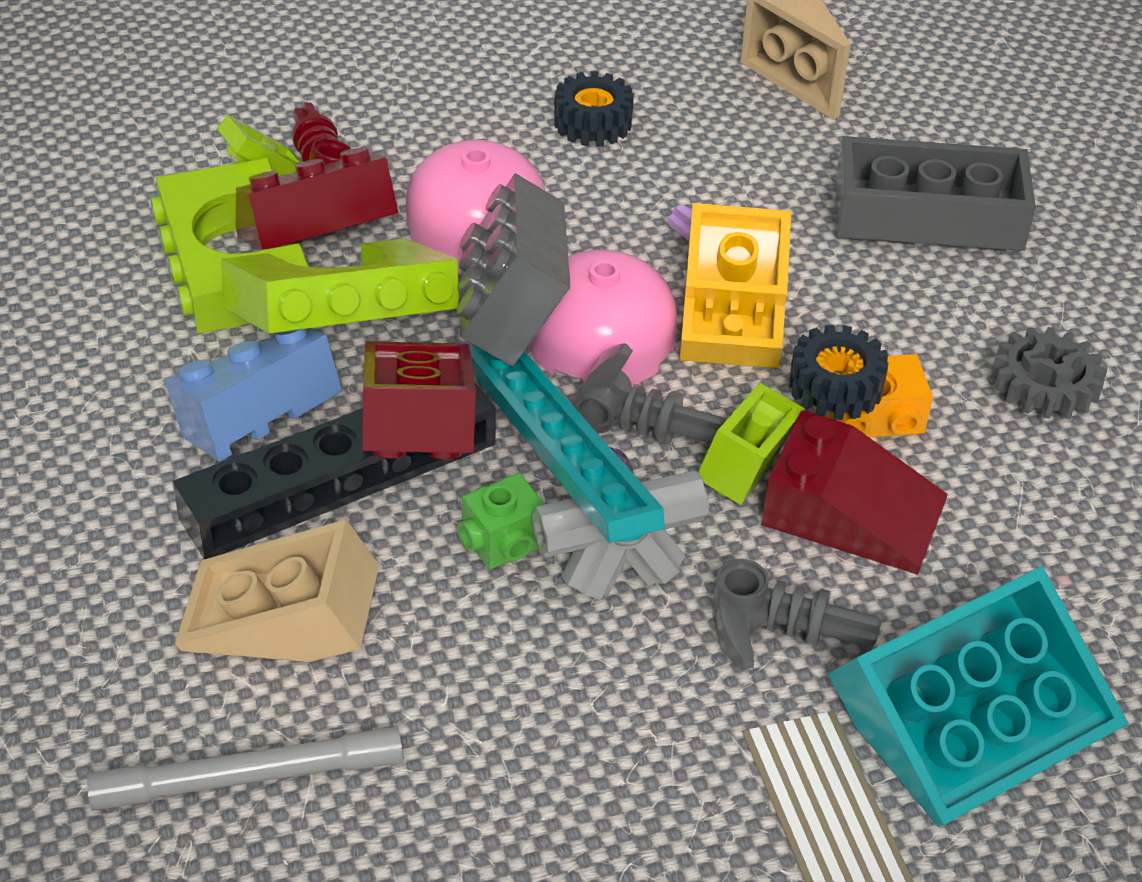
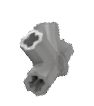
M696 470L641 482L664 508L665 529L703 521L705 515H709V497L705 491L703 479ZM573 498L536 506L535 511L531 513L532 527L539 551L544 558L573 552L561 576L568 586L577 589L585 596L600 600L603 596H608L626 560L647 586L654 583L666 584L680 573L679 567L685 555L665 529L644 534L640 539L631 542L617 541L608 543Z

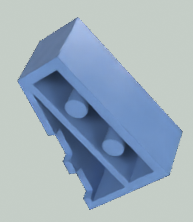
M314 328L277 332L275 337L260 343L246 341L236 344L227 350V356L211 362L209 360H197L187 363L179 368L178 375L164 380L182 437L218 462L232 455L230 444L251 433L254 440H259L268 435L270 430L267 423L277 417L288 413L289 418L295 419L342 392L327 336L325 333Z

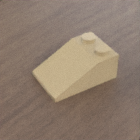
M747 0L740 63L831 119L838 118L851 43L823 1Z
M347 519L201 560L175 645L180 651L302 662H313L359 650L362 646L379 564Z

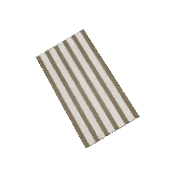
M834 711L742 731L805 882H914Z

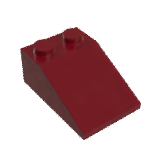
M365 341L362 451H373L374 455L381 458H400L405 456L406 452H428L429 456L436 459H455L460 457L461 453H474L476 387L470 345L466 343Z
M801 410L769 477L761 525L918 575L948 494L853 425Z

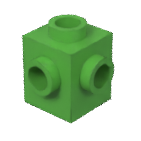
M520 472L491 485L479 487L475 491L462 496V521L457 526L460 539L466 550L470 553L476 552L489 570L509 561L520 560L528 553L538 549L532 527L531 513L535 511L536 506L545 505V503Z

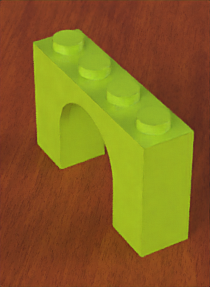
M268 158L156 177L158 196L150 198L156 226L165 225L159 226V233L164 254H173L168 256L173 284H183V286L177 287L183 316L192 315L198 334L251 324L224 309L222 258L269 253L288 263L308 267L300 243L242 254L219 252L205 246L208 242L222 234L236 231V188L249 185V177L272 171Z
M406 238L361 243L362 265L352 267L321 268L299 266L288 263L269 253L222 258L224 309L269 334L458 309V259Z

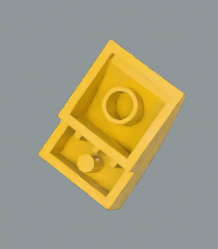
M693 203L680 360L779 369L783 350L785 303L788 287L791 211Z

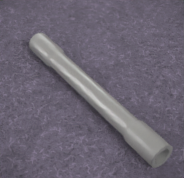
M395 726L349 733L337 739L152 767L138 765L87 773L89 803L91 810L94 811L146 803L157 797L338 769L352 771L403 763L399 728Z

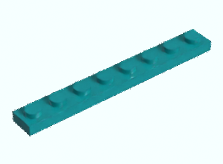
M468 341L460 342L470 345L475 378L608 543L617 541L631 542L640 539L644 534L665 529L664 508L525 351L515 365L511 366Z

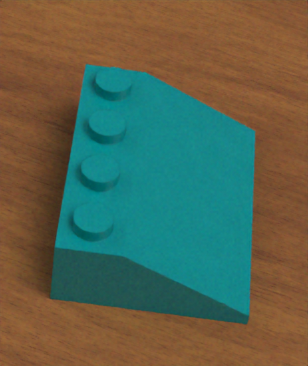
M1043 566L937 617L828 673L855 727L938 827L951 822L1129 724Z

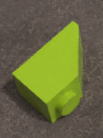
M759 382L716 432L698 471L703 479V483L713 488L718 494L742 505L765 476L788 439L801 410H805V408Z

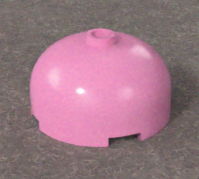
M465 140L441 147L428 155L419 164L407 188L406 214L411 240L457 258L459 267L463 256V249L459 247L461 239L473 222L480 224L488 213L486 204L494 189L499 184L506 186L514 173L545 190L542 178L525 156L513 148L497 142Z
M589 250L568 256L570 289L528 345L535 360L552 375L558 370L567 375L583 379L584 383L598 358L607 349L626 343L633 352L621 370L629 377L632 385L658 373L659 364L664 361L670 351L674 350L677 325L675 299L665 279L645 261L619 251Z

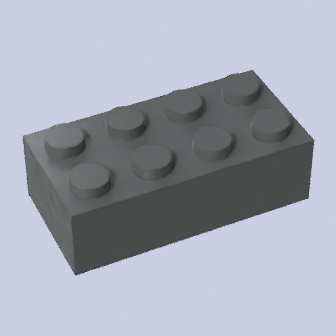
M842 136L836 174L837 237L855 240L897 241L905 244L924 243L949 247L965 246L991 248L994 250L1025 251L1036 208L1028 149Z
M514 173L506 186L499 184L494 189L486 204L488 213L480 224L473 222L461 239L459 247L463 249V256L459 263V269L462 270V279L458 286V291L461 292V301L457 309V314L461 315L460 337L511 366L515 365L570 289L564 202Z

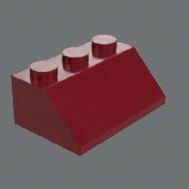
M361 147L340 153L341 160L324 164L323 159L309 160L296 164V172L278 176L277 171H270L249 177V185L236 188L235 228L237 236L260 250H267L399 213L387 158L369 152L367 147Z

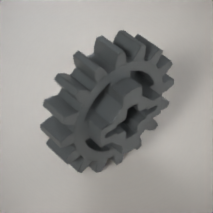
M1028 327L1025 337L1012 332L1008 343L1000 342L991 376L997 377L996 390H1009L1006 398L1009 404L1018 401L1025 403L1023 412L1029 414L1034 408L1042 409L1044 418L1050 419L1053 411H1059L1067 419L1071 418L1074 408L1086 413L1091 402L1097 403L1099 401L1107 369L1100 366L1103 359L1101 354H1088L1091 343L1088 341L1079 344L1073 342L1074 333L1067 332L1063 337L1055 335L1053 327H1047L1045 333L1038 334L1033 327Z

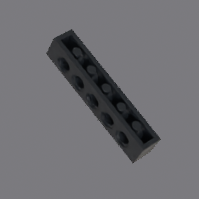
M476 383L474 453L494 446L496 443V407ZM362 408L208 468L193 472L172 481L178 519L202 558L208 559L225 554L474 453H461V456L455 459H436L429 456L428 452H406V455L400 458H381L374 455L373 451H362Z

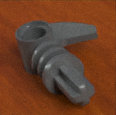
M626 343L607 349L598 358L572 402L575 409L597 433L609 431L616 419L620 418V425L625 430L631 431L635 423H637L638 432L648 435L652 428H655L654 432L658 441L666 444L672 441L675 434L712 443L716 432L726 421L721 416L684 407L682 393L671 391L665 401H662L663 396L660 390L651 389L646 397L645 388L642 385L634 384L632 387L629 377L621 370L633 352Z
M748 559L730 560L724 563L718 570L712 616L716 623L719 642L725 654L740 670L753 668L754 666L749 633L754 632L760 625L767 627L766 630L774 632L779 624L786 625V636L794 637L798 629L807 631L805 641H807V644L816 647L821 635L866 647H873L877 642L881 619L875 615L829 604L831 594L829 590L820 589V591L815 593L813 599L804 597L806 587L797 586L793 594L784 592L786 582L777 581L773 589L768 588L769 578L765 569L758 563Z

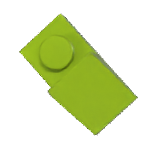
M228 114L216 128L229 143L226 150L232 157L238 160L236 163L268 158L272 171H277L278 176H283L296 172L295 165L302 162L291 148Z

